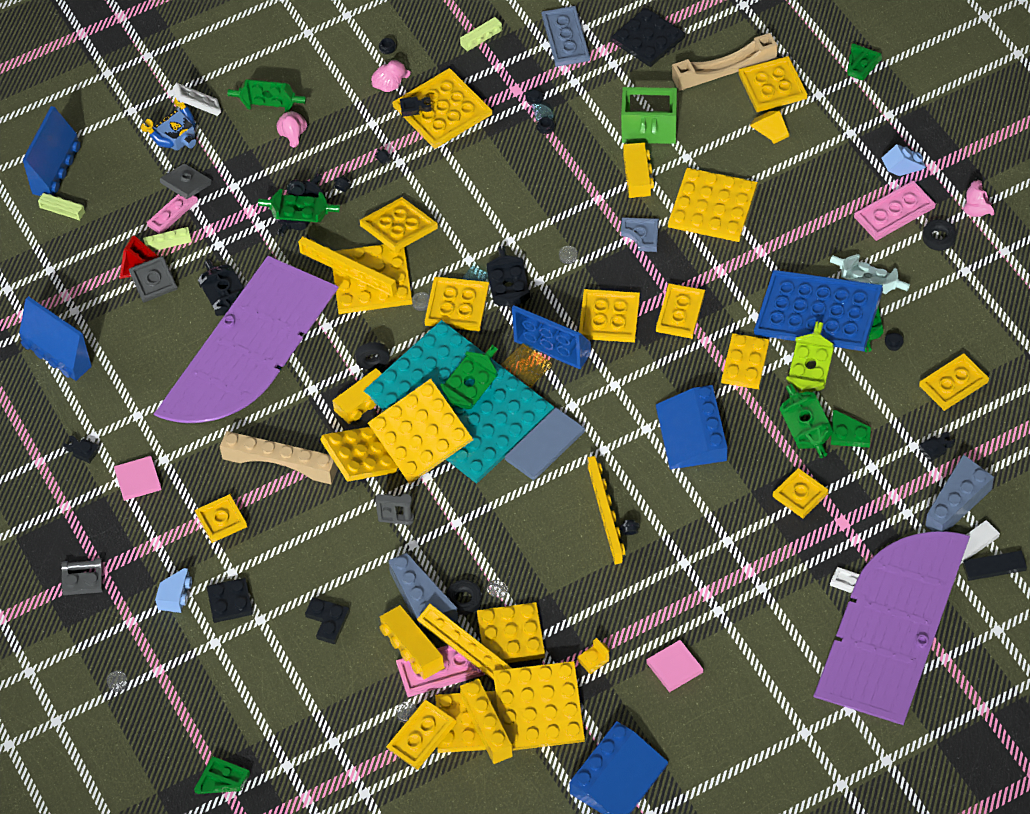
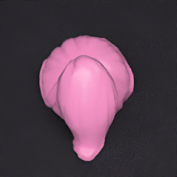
M391 60L388 64L380 66L373 73L371 79L372 86L384 92L393 91L399 88L402 78H408L411 72L406 70L404 64L400 61Z
M291 111L284 113L279 118L276 126L279 135L287 137L291 147H297L300 135L307 128V123L301 114Z
M973 181L967 190V202L963 208L964 212L972 217H982L986 214L994 215L992 203L988 201L987 193L982 190V181Z

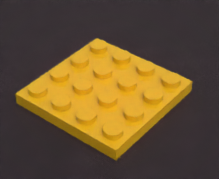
M450 68L392 102L393 107L401 114V98L417 97L418 100H421L424 97H430L432 111L424 112L421 110L419 111L420 115L405 116L404 118L434 149L492 115V110Z
M687 168L668 221V227L740 242L757 189V182Z
M382 244L334 251L338 254H344L347 258L358 261L370 269L373 268L385 276L392 277L396 280L397 288L396 294L392 297L333 269L334 283L339 287L336 291L339 314L413 304L404 248L394 252L388 246Z
M431 379L368 422L409 484L473 441L471 435Z
M574 661L493 671L498 717L512 744V751L585 742Z

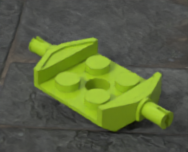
M815 322L812 334L796 337L795 351L789 376L786 377L788 383L793 384L799 390V393L820 391L826 385L834 345L822 337V322ZM809 361L816 362V366L813 369L806 368V365Z

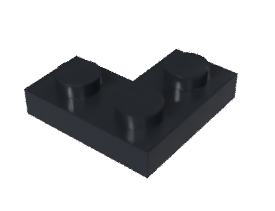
M312 597L305 612V617L322 622L316 634L318 640L336 644L350 613V608Z

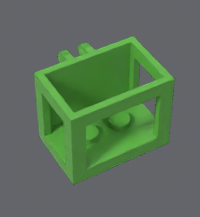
M623 87L621 112L622 143L676 144L677 88ZM630 95H670V111H630Z

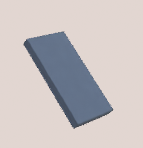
M576 6L541 12L555 67L590 61Z
M555 408L505 455V460L534 481L585 432V428Z

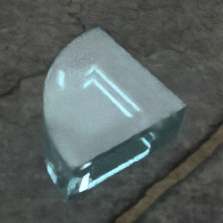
M532 104L536 121L543 117L553 118V112L550 108L542 104Z
M471 266L462 279L484 281L488 278V273Z

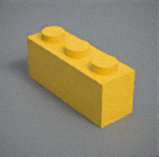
M645 143L623 144V158L629 198L651 196L654 182L653 178L649 177L652 174L651 164L647 162L650 160L649 150H646Z
M375 368L333 400L334 411L348 424L357 421L364 412L372 410L376 406L364 390L382 374L378 369Z

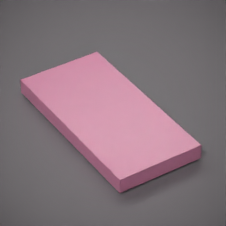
M911 181L855 212L854 218L877 241L934 209L936 204L914 181Z
M449 645L437 648L443 656L445 668L425 680L420 674L414 673L409 661L406 662L403 658L396 660L407 697L483 676L485 673Z

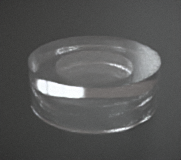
M564 246L559 251V259L564 264H572L578 258L577 250L573 246Z
M424 292L416 293L412 297L414 309L418 311L427 310L430 296Z
M492 580L487 587V591L491 596L501 599L506 596L508 587L502 581Z
M114 671L108 675L107 685L111 691L120 692L127 687L128 680L122 671Z
M411 702L401 703L396 710L397 718L401 722L406 723L417 710L416 706Z

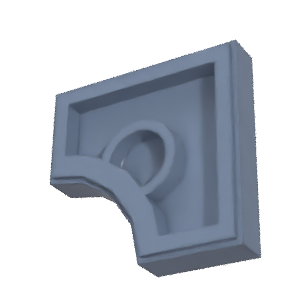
M622 218L621 236L632 239L637 244L638 251L657 252L659 219Z

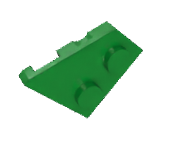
M852 44L847 68L848 76L863 81L881 61L882 54Z
M833 410L831 445L870 448L871 427Z
M212 756L194 788L195 793L241 791L250 775V771Z

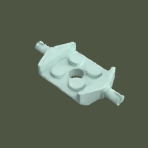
M859 254L847 257L846 259L833 255L830 259V263L840 266L841 278L849 281L883 285L882 293L884 294L896 288L908 291L910 284L899 281L896 268L891 273H888L884 269L872 267L868 263L859 262Z

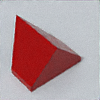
M135 235L130 238L124 248L119 279L131 277L129 273L130 268L159 257Z

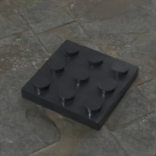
M645 7L611 36V42L647 66L652 67L685 38V32Z

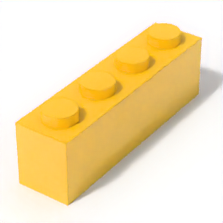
M401 605L380 616L381 625L379 627L382 634L388 636L392 646L400 650L402 658L406 662H410L415 674H420L425 680L445 668L442 654Z
M476 679L461 685V699L493 764L513 757L512 744L480 680Z

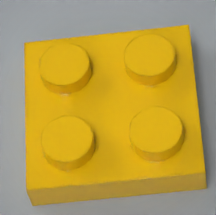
M799 468L773 492V497L801 518H804L828 495L827 488Z
M230 494L195 510V514L211 543L247 527L246 521Z

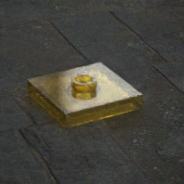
M523 343L501 366L530 388L552 367V363Z

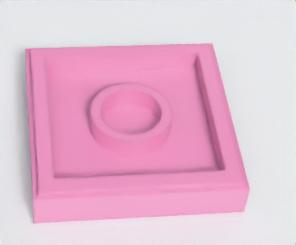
M151 456L114 466L124 501L161 490Z
M681 640L647 659L648 666L669 692L703 673V668Z

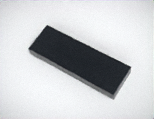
M1022 550L963 561L968 581L1027 570Z

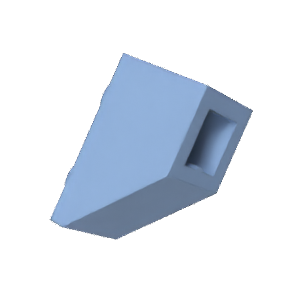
M898 144L882 157L888 172L898 176L923 170L926 167L923 157L919 152L911 151L909 148Z
M183 568L160 582L155 599L158 610L182 612L183 605L186 606L187 590L192 585V577L189 576L188 569Z

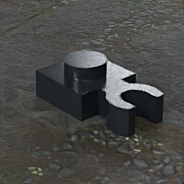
M417 97L400 99L402 117L420 115L419 111L421 110L424 112L432 111L430 97H424L421 100H418Z
M944 432L940 439L933 436L919 444V450L931 462L944 455L946 448L953 447L955 439L945 440L949 438V432Z
M74 436L68 437L72 443L71 445L63 444L67 452H72L74 457L89 464L100 450L98 444L84 438L78 442Z

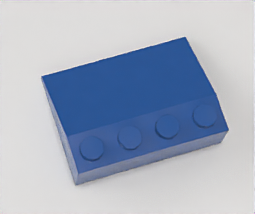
M54 106L50 107L23 158L31 192L38 196H42L43 193L54 196L55 192H58L61 180L65 178L69 165L73 163L75 153L80 149L77 133Z
M28 296L25 299L19 331L22 346L27 350H32L38 358L48 361L51 367L61 370L67 378L71 377L77 381L92 367L83 333Z
M513 305L514 342L581 370L591 354V342L585 336Z
M713 385L692 388L656 404L669 469L727 461V444Z
M616 721L569 782L570 794L601 814H631L666 768L668 761L634 731Z

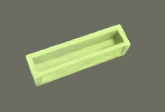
M496 17L460 37L461 46L466 51L473 49L502 31L501 22Z
M43 193L38 200L40 208L80 220L85 213L82 204L64 200L51 194Z
M188 227L144 237L143 240L149 249L157 251L190 243L191 237Z

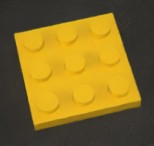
M789 56L742 68L738 71L756 112L807 99L806 90Z
M403 197L360 220L362 228L394 252L438 229L437 222Z
M434 277L425 317V326H435L442 320L453 329L481 331L489 292V282Z
M584 289L579 333L589 340L635 342L640 293Z
M371 427L323 434L320 439L347 482L393 474L398 469Z
M536 602L477 610L482 645L505 663L545 658Z
M485 691L498 716L496 692ZM461 693L435 695L436 707L454 718L457 722L437 746L438 753L486 750L461 699Z

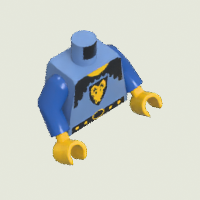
M176 97L174 104L180 107L181 110L177 108L154 127L150 119L145 121L149 127L145 126L144 123L141 125V130L149 132V136L159 147L179 150L185 145L188 148H193L196 144L194 139V130L196 128L194 117L188 106L186 107L184 102H178Z

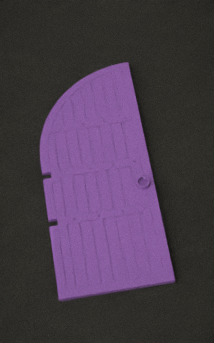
M267 256L155 411L154 416L173 422L201 423L224 418L251 404L270 386L280 372L276 368L277 365L281 367L285 365L303 339L299 335L300 332L307 334L339 287Z
M944 531L914 534L886 546L866 564L851 594V598L857 601L856 603L848 602L836 634L837 637L843 639L842 641L834 640L813 697L904 725L969 542V535Z

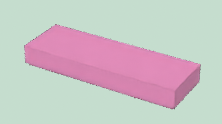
M179 194L176 195L147 222V226L158 234L165 232L198 202V198L193 195L185 199Z

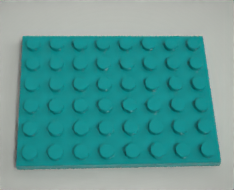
M441 320L373 381L364 392L371 397L376 405L385 411L431 379L447 401L440 384H445L466 357V351L484 354V352ZM492 358L491 362L498 376L473 408L452 407V410L471 435L473 441L446 460L476 484L554 410L553 405ZM468 379L466 380L465 385L472 386L474 385L475 380Z

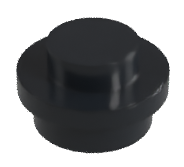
M384 38L379 43V51L383 54H391L396 50V43L391 38Z
M539 90L528 91L525 96L526 102L533 107L540 105L543 101L542 92Z
M548 117L541 118L537 123V130L542 134H549L555 129L554 122Z
M385 149L376 150L377 153L374 156L381 164L385 165L391 162L389 159L391 155Z
M340 176L334 179V188L347 192L351 188L347 178Z
M292 180L287 185V193L289 195L301 196L305 192V186L299 180Z
M890 333L885 337V345L889 350L897 351L903 346L904 339L900 334Z
M626 520L620 525L623 535L637 534L640 528L639 523L635 522V520Z

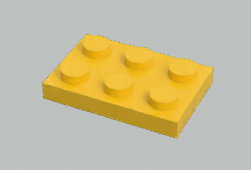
M668 284L656 325V332L693 339L705 290Z
M732 333L721 383L759 389L770 339Z
M963 353L921 380L919 386L945 411L987 384L989 377Z
M424 700L386 747L393 754L418 770L457 722L454 718L427 700Z

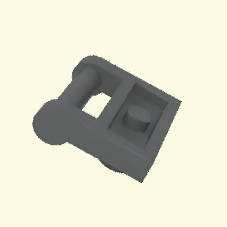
M390 494L376 495L378 522L411 525L414 522V515L411 513L410 505L412 504V499L410 495L403 494L401 497ZM398 506L403 507V515L398 513Z
M96 558L95 561L71 563L62 561L63 595L102 592V558ZM96 568V572L69 574V570Z

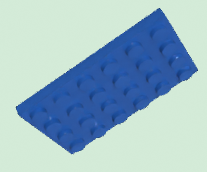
M773 270L754 328V334L795 341L796 337L812 334L815 322H822L821 335L833 343L834 347L865 351L883 292V285Z

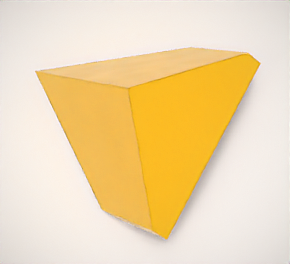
M780 111L766 112L754 118L749 125L772 140L773 144L789 137Z

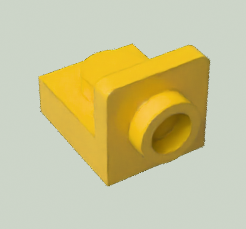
M596 638L593 640V646L579 655L577 660L589 674H592L609 662L610 650L604 642L601 643Z

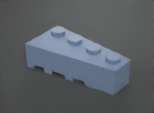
M963 454L928 511L925 527L932 532L949 531L992 490L994 476Z
M407 553L388 560L390 573L416 625L423 633H427L430 630L418 622L417 619L429 604L453 622L458 620L457 607Z

